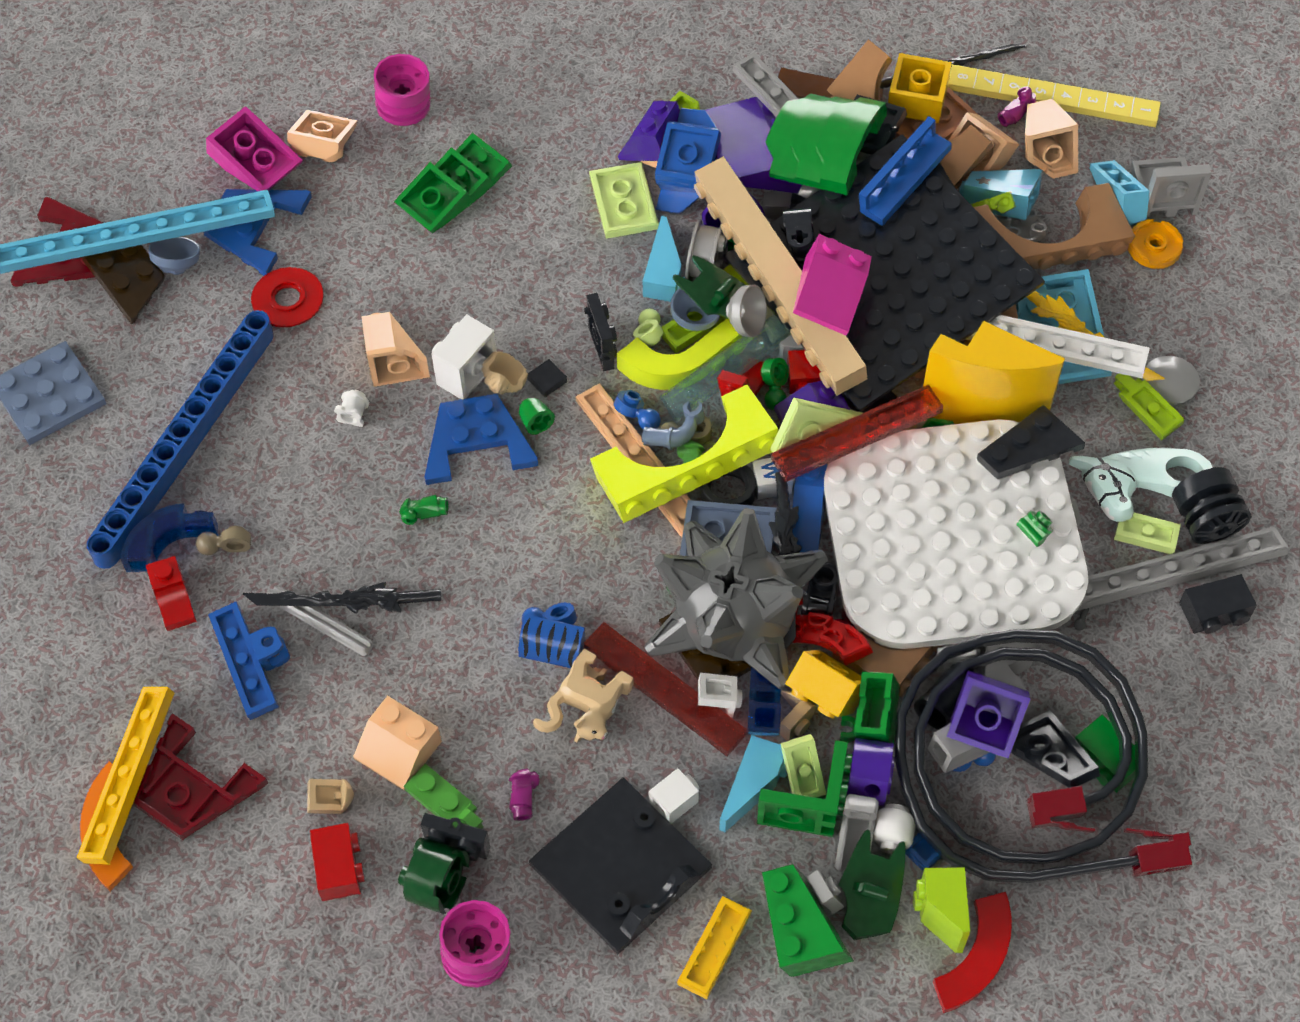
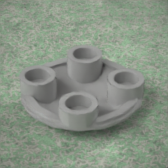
M1031 209L1026 220L995 215L999 222L1011 232L1030 241L1038 242L1046 237L1048 232L1047 224L1037 217L1038 213L1034 209Z
M1160 356L1150 361L1146 366L1165 378L1164 380L1147 382L1172 407L1192 399L1199 390V374L1193 365L1183 358Z

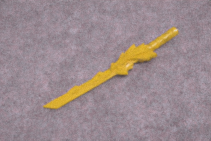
M1035 290L1027 296L1028 300L1037 306L1031 312L1038 314V317L1055 319L1058 321L1059 328L1104 337L1100 332L1094 334L1088 330L1086 322L1079 320L1074 309H1070L1060 295L1057 300L1049 295H1046V298H1044ZM1145 367L1143 374L1144 380L1153 381L1165 379L1161 375Z

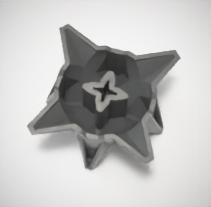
M750 508L742 510L723 541L695 520L684 525L688 556L659 554L654 561L655 567L675 601V611L644 645L649 657L698 649L706 655L731 661L743 660L778 689L786 686L785 683L790 676L783 638L790 630L795 612L804 592L802 588L828 561L827 556L822 549L774 556L766 550L755 511Z

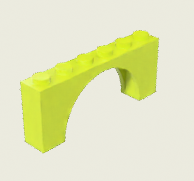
M744 385L721 396L727 417L725 429L711 449L690 462L671 467L646 466L630 460L617 447L590 459L596 478L623 523L772 453L770 448L778 433V427L748 385Z

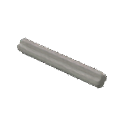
M277 586L274 587L270 594L285 592L286 590ZM278 606L362 656H367L373 648L371 639L314 606Z

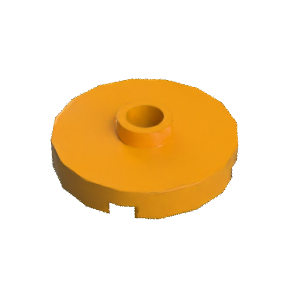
M1147 219L1138 222L1132 228L1135 237L1128 246V252L1136 262L1151 269H1164L1172 266L1179 260L1183 250V236L1172 224L1163 220L1160 223L1154 222V219Z

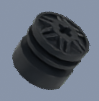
M1214 467L1202 470L1181 481L1173 490V500L1180 515L1185 517L1184 523L1195 543L1207 544L1226 539L1242 530L1250 522L1251 513L1245 504L1243 496L1238 494V486L1229 469Z

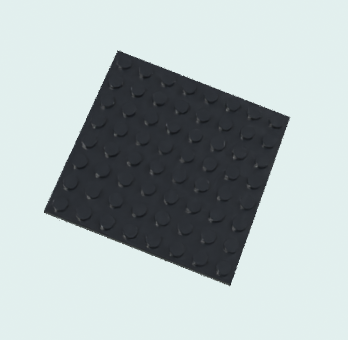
M903 134L856 165L857 176L848 195L820 189L791 209L811 207L814 231L812 233L813 243L818 235L821 234L872 256L868 277L850 330L846 335L865 363L867 370V380L843 392L860 412L924 369L928 363L929 352L940 334L961 343L977 332L983 321L991 322L1045 284V280L936 168L931 171L883 226L860 212V191L908 140ZM782 215L771 222L770 225L788 250L787 236H785ZM735 248L724 254L727 262L748 285H757L762 290V283L760 280L755 281L748 270V262L746 259L741 260ZM797 263L802 271L804 263ZM765 297L767 307L790 332L792 328L788 322L783 323L779 318L775 302H769Z

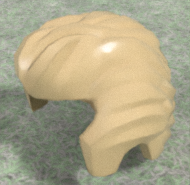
M501 351L492 352L484 360L483 367L481 368L485 378L484 383L492 392L502 395L522 390L528 377L526 368L519 360H515L510 354Z

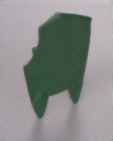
M693 255L691 259L701 274L693 282L676 274L673 275V280L707 315H720L729 319L726 316V306L729 304L734 293L745 284L716 265Z
M865 830L857 842L838 884L846 898V913L842 928L853 940L891 932L897 916L905 869L904 841L898 843L889 859L870 853V830Z

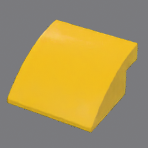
M983 321L968 346L940 334L929 352L918 414L926 419L931 417L950 420L954 424L987 420L1021 422L1042 405L1051 410L1065 358Z

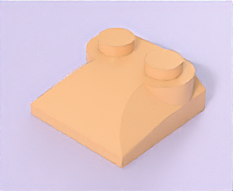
M306 110L287 132V142L291 145V149L299 156H311L321 158L325 162H335L343 157L344 145L357 126V120Z

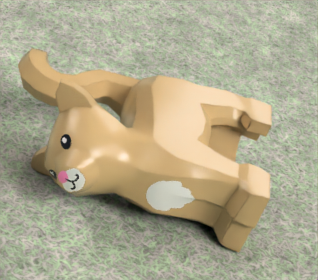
M583 649L573 662L571 670L562 682L558 692L551 696L547 704L551 717L550 720L546 722L535 718L533 725L537 730L545 733L557 730L563 720L560 704L565 703L585 712L584 715L574 722V726L577 728L574 742L577 743L582 738L589 741L593 739L604 740L608 733L606 721L614 714L618 698L621 694L628 695L632 690L634 678L620 671L608 684H601L597 680L605 678L607 669L604 667L602 669L592 668L589 664H594L597 656Z

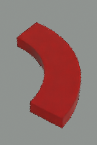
M809 612L808 615H796V638L792 643H809L826 648L838 656L845 666L873 653L867 639L850 624H844L834 620L833 616Z
M1006 892L975 899L977 934L971 951L956 968L933 980L943 1013L955 1010L976 998L999 972L1008 952L1012 931L1011 909Z

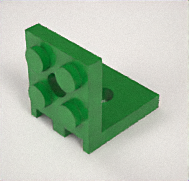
M835 740L826 799L761 788L757 824L833 837L836 816H843L853 756L846 754L848 742Z

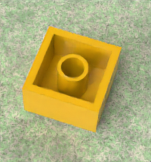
M899 53L889 91L888 103L905 108L907 118L925 121L930 116L936 120V123H939L948 88L952 62Z
M820 649L804 651L785 683L792 688L791 693L795 697L805 702L810 699L819 705L818 711L832 719L835 716L842 717L853 714L860 702L861 675Z

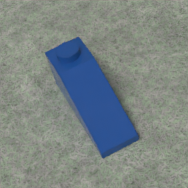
M798 459L792 508L799 506V519L792 531L794 537L798 538L797 544L802 547L799 553L819 550L825 510L824 476L828 462Z

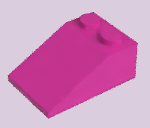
M246 106L206 138L207 154L226 172L256 191H269L302 163V159Z
M819 234L805 257L793 313L843 335H847L868 277L872 256L865 254L861 250L846 246L833 238Z

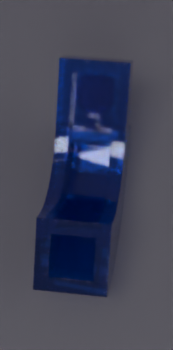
M184 503L166 506L146 516L132 529L123 545L120 559L126 572L147 571L146 565L158 561L162 551L176 540L198 537L203 532H213L218 536V523L214 513L202 510L187 513Z
M751 667L747 735L779 737L781 689H778Z

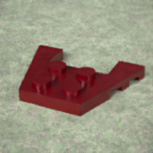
M50 197L44 198L37 215L40 222L61 224L60 232L103 223ZM79 257L14 271L10 281L13 286L20 287L25 283L37 282V284H45L50 280L64 279V281L95 278V276Z
M172 713L167 721L168 726L163 738L160 737L156 745L157 751L154 758L145 770L133 804L181 840H184L265 787L268 781L266 777L244 763L222 788L178 758V753L196 734V731L192 726Z

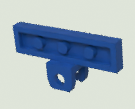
M237 602L209 613L208 616L247 717L252 720L279 708L266 672L285 664L290 659V654L276 628L272 626L265 627L250 634Z

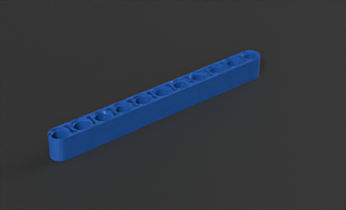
M256 310L246 315L88 538L87 549L97 567L103 569L111 568L120 560L274 337L269 316L264 311Z

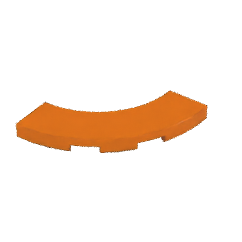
M110 761L99 772L85 798L80 821L81 843L84 840L113 764ZM118 844L110 865L89 864L96 877L110 892L133 869L132 864L121 853Z

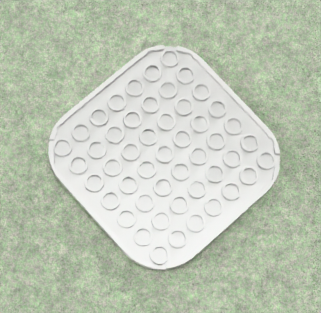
M987 420L877 433L854 439L840 448L831 458L825 471L824 499L842 603L846 615L859 632L863 631L875 639L874 642L880 645L897 649H914L956 644L982 634L1014 629L1051 631L1068 622L1084 601L1088 586V570L1060 457L1052 461H1048V459L1032 464L1029 469L997 480L977 461V455L1019 423L1012 420ZM1030 510L1036 513L1041 510L1053 522L1050 525L1053 532L1039 547H1036L1016 525Z

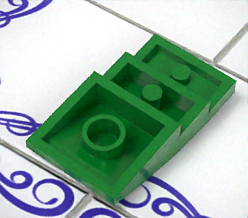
M472 132L457 150L451 147L435 165L429 162L397 197L394 203L433 234L483 196L512 167V164Z

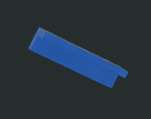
M928 116L860 191V212L881 226L888 221L952 149L950 141L936 134L935 119Z

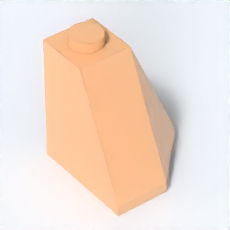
M1053 99L1027 104L1025 158L1055 179L1078 173V124Z
M390 312L362 316L366 354L374 387L430 377L426 356Z

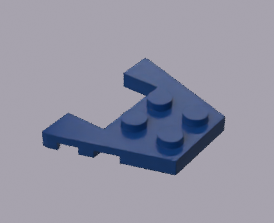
M226 189L221 199L258 191ZM308 190L268 191L274 210L278 208L299 215L303 214L312 198L311 191ZM270 218L203 232L204 236L229 253L232 252L241 258L242 262L248 266L251 265L263 276L271 272L278 259L276 252L255 247Z
M497 394L440 403L424 476L426 485L452 481L448 455L508 445L512 470L538 466L537 456Z

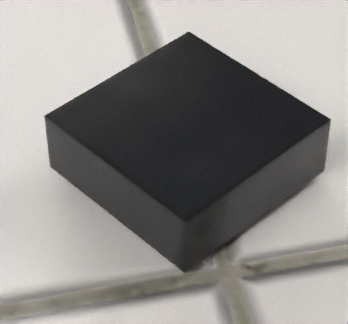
M548 359L529 372L527 380L544 397H547L567 383V376Z

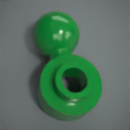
M768 358L764 361L761 368L762 379L767 386H770V390L765 394L764 402L773 411H775V405L787 398L786 393L781 389V386L787 382L789 376V368L783 358Z

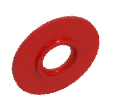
M284 267L267 273L256 283L251 295V304L254 311L260 310L267 313L272 326L293 327L307 322L316 315L322 306L324 292L320 281L311 272L296 267ZM284 288H293L299 292L300 297L294 305L281 306L275 301L276 294Z

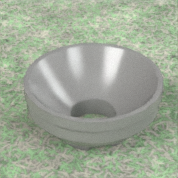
M757 285L741 286L726 306V316L729 318L730 324L741 336L756 337L761 333L767 315L764 293Z

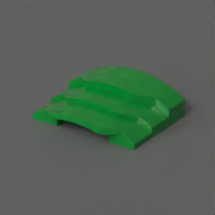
M811 93L805 98L786 101L765 141L773 157L769 176L848 195L857 176L856 158L869 132L878 134L887 115L886 102L863 97L858 98L856 101L837 96L829 98Z

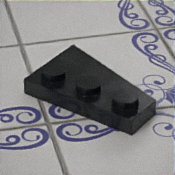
M1042 405L979 452L977 461L998 480L1029 469L1032 464L1046 459L1052 461L1059 458L1060 454L1072 450L1074 452L1083 450L1085 442L1048 408Z
M1051 710L1021 723L1011 750L1012 754L1068 788L1080 786L1100 776L1099 767Z

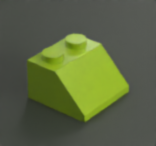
M965 867L924 868L922 879L917 880L916 891H913L914 911H920V922L955 953H963L970 935Z

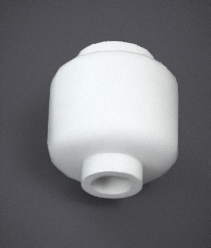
M886 804L885 808L878 810L872 840L880 846L882 852L892 854L901 841L905 842V850L911 847L916 827L909 808L899 804Z

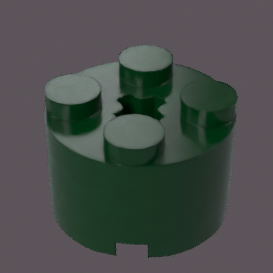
M419 838L414 845L413 856L409 865L402 868L398 878V884L403 886L405 900L432 911L446 914L444 909L451 910L456 905L465 886L467 878L461 875L463 866L469 868V855L466 851L447 844Z

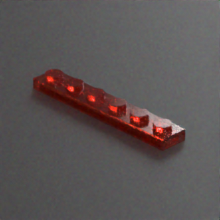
M926 385L771 453V460L784 481L787 482L943 413V404L931 387Z
M605 622L584 642V649L595 654L601 662L617 674L623 671L634 678V687L728 757L747 735L745 727L718 707L698 705L697 691Z

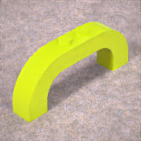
M731 265L723 269L745 285H748ZM727 318L689 349L678 354L658 353L637 337L617 353V369L630 380L648 388L660 390L679 389L700 381L711 371L716 372L721 369L726 359L732 354L738 355L752 337L738 334Z

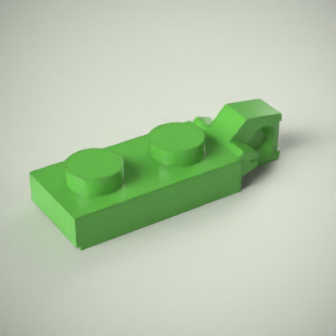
M424 764L404 785V790L435 816L449 820L455 817L460 819L462 824L479 829L484 828L482 825L483 820L474 813L477 807L472 804V801L427 764ZM453 822L452 826L456 828L458 826V823Z

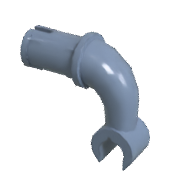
M689 401L684 404L685 421L679 428L656 429L644 427L642 433L643 445L667 447L668 450H673L688 443L694 436L697 425L701 424L705 419L701 402H699V407L695 411L691 410Z

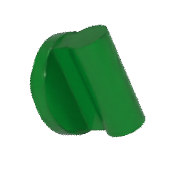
M1030 510L1016 524L1036 547L1042 545L1053 532L1050 526L1053 523L1052 520L1041 510L1037 513Z

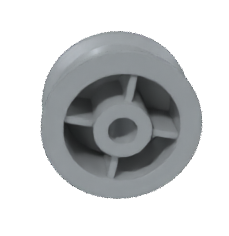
M701 219L697 220L689 246L685 279L689 280L691 276L698 277L701 274L691 259L693 255L723 269L724 259H720V255L727 248L728 239L723 234L721 226L719 228L702 224Z

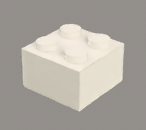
M467 314L460 322H456L447 337L442 342H438L431 353L436 384L456 397L466 399L484 378L481 371L484 360L492 352H497L494 330Z

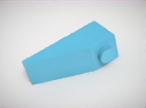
M1115 160L1090 163L1089 169L1096 185L1110 184L1129 225L1133 226L1138 222L1147 220L1150 191Z
M661 216L642 281L643 297L671 302L673 294L680 288L673 280V275L681 276V262L668 219L665 216Z
M751 735L720 817V831L726 832L759 802L761 788L773 790L777 786L780 777L786 778L787 771L780 744Z

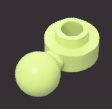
M648 308L640 313L638 318L639 326L634 330L633 336L635 339L638 337L648 347H652L661 340L663 330L660 326L661 318L659 313L654 309Z

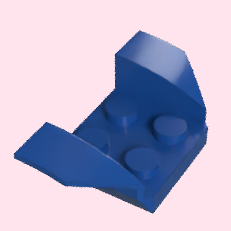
M681 108L678 121L667 123L655 170L656 184L661 189L656 210L682 213L699 199L694 189V184L697 183L694 172L715 161L721 138L720 131L705 110Z

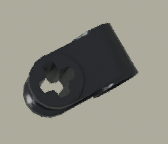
M811 207L783 211L788 250L796 263H804L805 257L813 245L812 233L814 231Z
M826 562L809 581L808 589L804 595L801 615H808L809 612L833 615L838 573L837 567L832 563ZM825 577L828 578L831 582L822 583L819 582L817 579Z

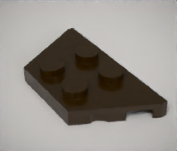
M142 245L80 257L130 324L136 322L143 307L147 306L152 299V294L155 290H158L165 280L164 273L150 260L149 254Z

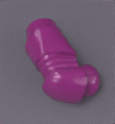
M1030 87L1020 88L1017 92L1018 98L1013 99L1012 102L998 113L997 117L1002 126L1007 127L1016 124L1027 112V104L1036 102V94L1032 92Z
M526 768L513 773L509 778V781L512 782L509 809L513 813V819L516 821L528 820L533 817L532 789H535L540 783L538 773L535 771L530 772Z

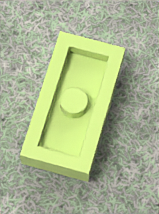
M1134 512L1131 519L1118 522L1114 540L1166 554H1173L1176 549L1181 524Z
M808 734L781 743L791 793L815 798L826 795L815 740L812 735Z

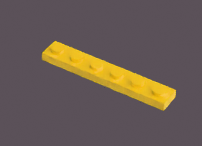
M143 687L77 855V859L83 863L110 865L175 694L169 687Z

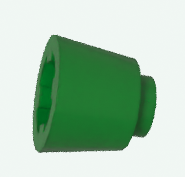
M527 398L520 404L519 416L529 434L537 435L549 429L554 423L555 414L539 399Z

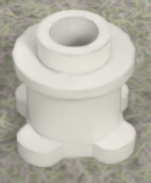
M350 390L342 393L341 399L343 402L341 405L336 406L334 410L337 413L336 420L341 423L363 427L364 421L361 418L364 409L368 408L370 403L366 395L359 390Z

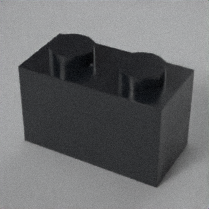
M1242 574L1185 589L1179 602L1194 634L1202 631L1210 634L1218 631L1222 626L1231 623L1233 626L1242 625L1250 620L1257 606Z

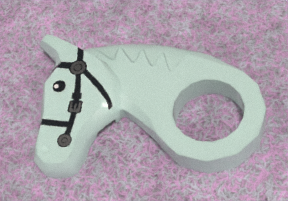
M1144 448L1114 453L1102 458L1072 456L1069 459V465L1082 471L1081 475L1088 490L1105 515L1110 520L1116 522H1123L1133 517L1134 509L1131 496L1136 488L1148 489L1172 497L1173 490L1180 481L1168 475L1166 470L1176 466L1186 467L1196 473L1212 468L1210 461L1200 453L1176 448Z

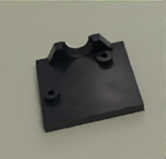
M624 777L529 860V865L617 955L712 869V863ZM641 815H648V820H641ZM617 901H621L623 906L617 908L614 904Z

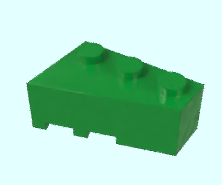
M794 864L762 872L779 967L790 977L854 961L823 910L824 908L806 877Z

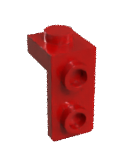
M748 358L738 374L722 370L717 377L721 396L744 385H748L756 396L764 385L761 376V368L764 362Z

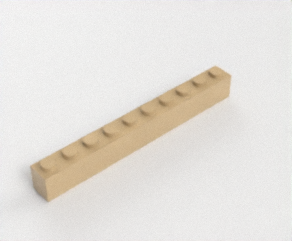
M724 156L695 171L697 183L694 184V189L701 200L703 198L706 199L708 202L707 208L714 220L717 218L720 220L723 234L728 240L732 238L736 244L734 248L741 260L746 259L751 276L755 281L760 280L763 285L762 291L767 300L775 302L779 318L783 323H789L792 328L790 332L793 339L798 345L803 344L806 349V358L811 366L817 365L821 371L819 376L827 389L831 387L838 396L867 380L866 365L846 335L793 313L802 271Z

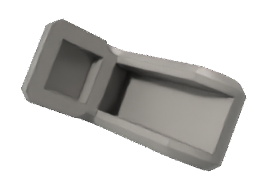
M856 794L846 796L835 862L837 871L844 872L856 844L865 830H870L872 846L879 804L876 798Z

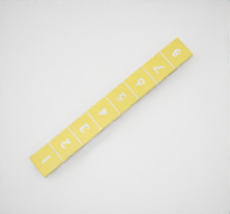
M953 64L951 67L948 87L952 91L1012 102L1013 99L1018 98V90L1027 86L1036 94V102L1053 99L1067 112L1155 128L1158 121L1161 103L1159 101Z

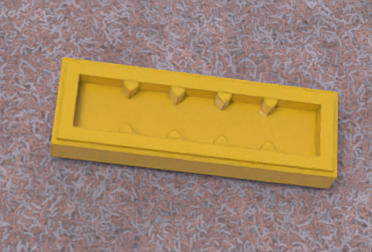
M722 896L680 975L677 985L707 1000L752 914V910Z

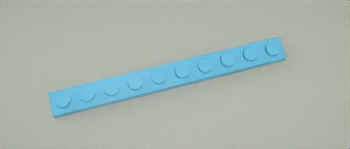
M268 190L4 243L0 244V274L275 217L274 208Z

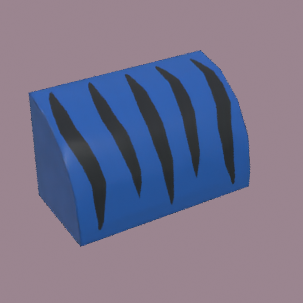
M525 614L519 638V657L571 668L573 662L585 648V627Z

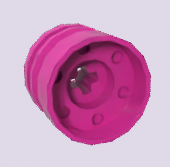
M395 54L381 60L374 70L375 106L379 116L386 122L397 126L413 125L425 118L430 110L431 102L429 90L430 73L426 64L410 54Z
M471 900L458 904L447 913L441 923L439 939L443 968L449 977L462 986L475 988L490 985L500 978L508 966L510 957V928L508 920L502 911L489 902ZM475 946L481 947V949H477L475 953L470 952V950H474Z

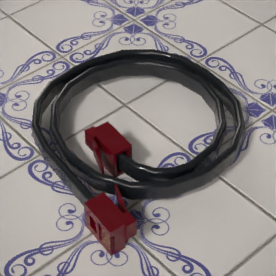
M1007 630L982 634L946 647L913 676L895 717V763L900 790L906 806L913 816L916 831L947 863L955 867H965L966 872L986 881L1020 883L1040 882L1130 867L1133 869L1134 876L1138 877L1184 870L1192 865L1189 846L1192 844L1189 832L1172 835L1162 834L1157 831L1126 828L1124 832L1141 834L1145 838L1168 839V841L1136 846L1129 851L1130 856L1035 871L993 870L954 853L925 822L911 786L906 760V716L919 686L948 659L982 647L1013 642L1054 644L1088 659L1116 687L1131 721L1135 737V779L1123 809L1096 837L1061 850L1023 852L1003 851L968 835L939 805L925 771V728L939 697L967 673L968 670L972 671L1000 660L1040 661L1076 677L1104 705L1119 740V763L1112 779L1101 790L1084 796L1082 786L1032 793L1027 798L1032 829L1052 826L1065 830L1094 833V828L1080 827L1075 823L1056 821L1081 818L1087 812V806L1106 799L1124 781L1131 764L1132 737L1116 699L1084 666L1046 649L1001 647L962 661L935 686L914 729V775L931 815L959 844L998 862L1026 864L1060 862L1098 848L1133 815L1148 778L1146 725L1127 678L1096 648L1058 631Z

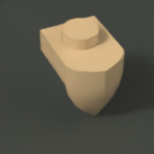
M782 690V696L793 710L780 722L779 735L785 740L790 741L795 735L800 737L806 732L810 726L809 720L813 717L818 706L810 700L807 702L800 700L791 691Z
M309 779L307 782V813L342 814L347 810L354 798L352 786L346 779Z

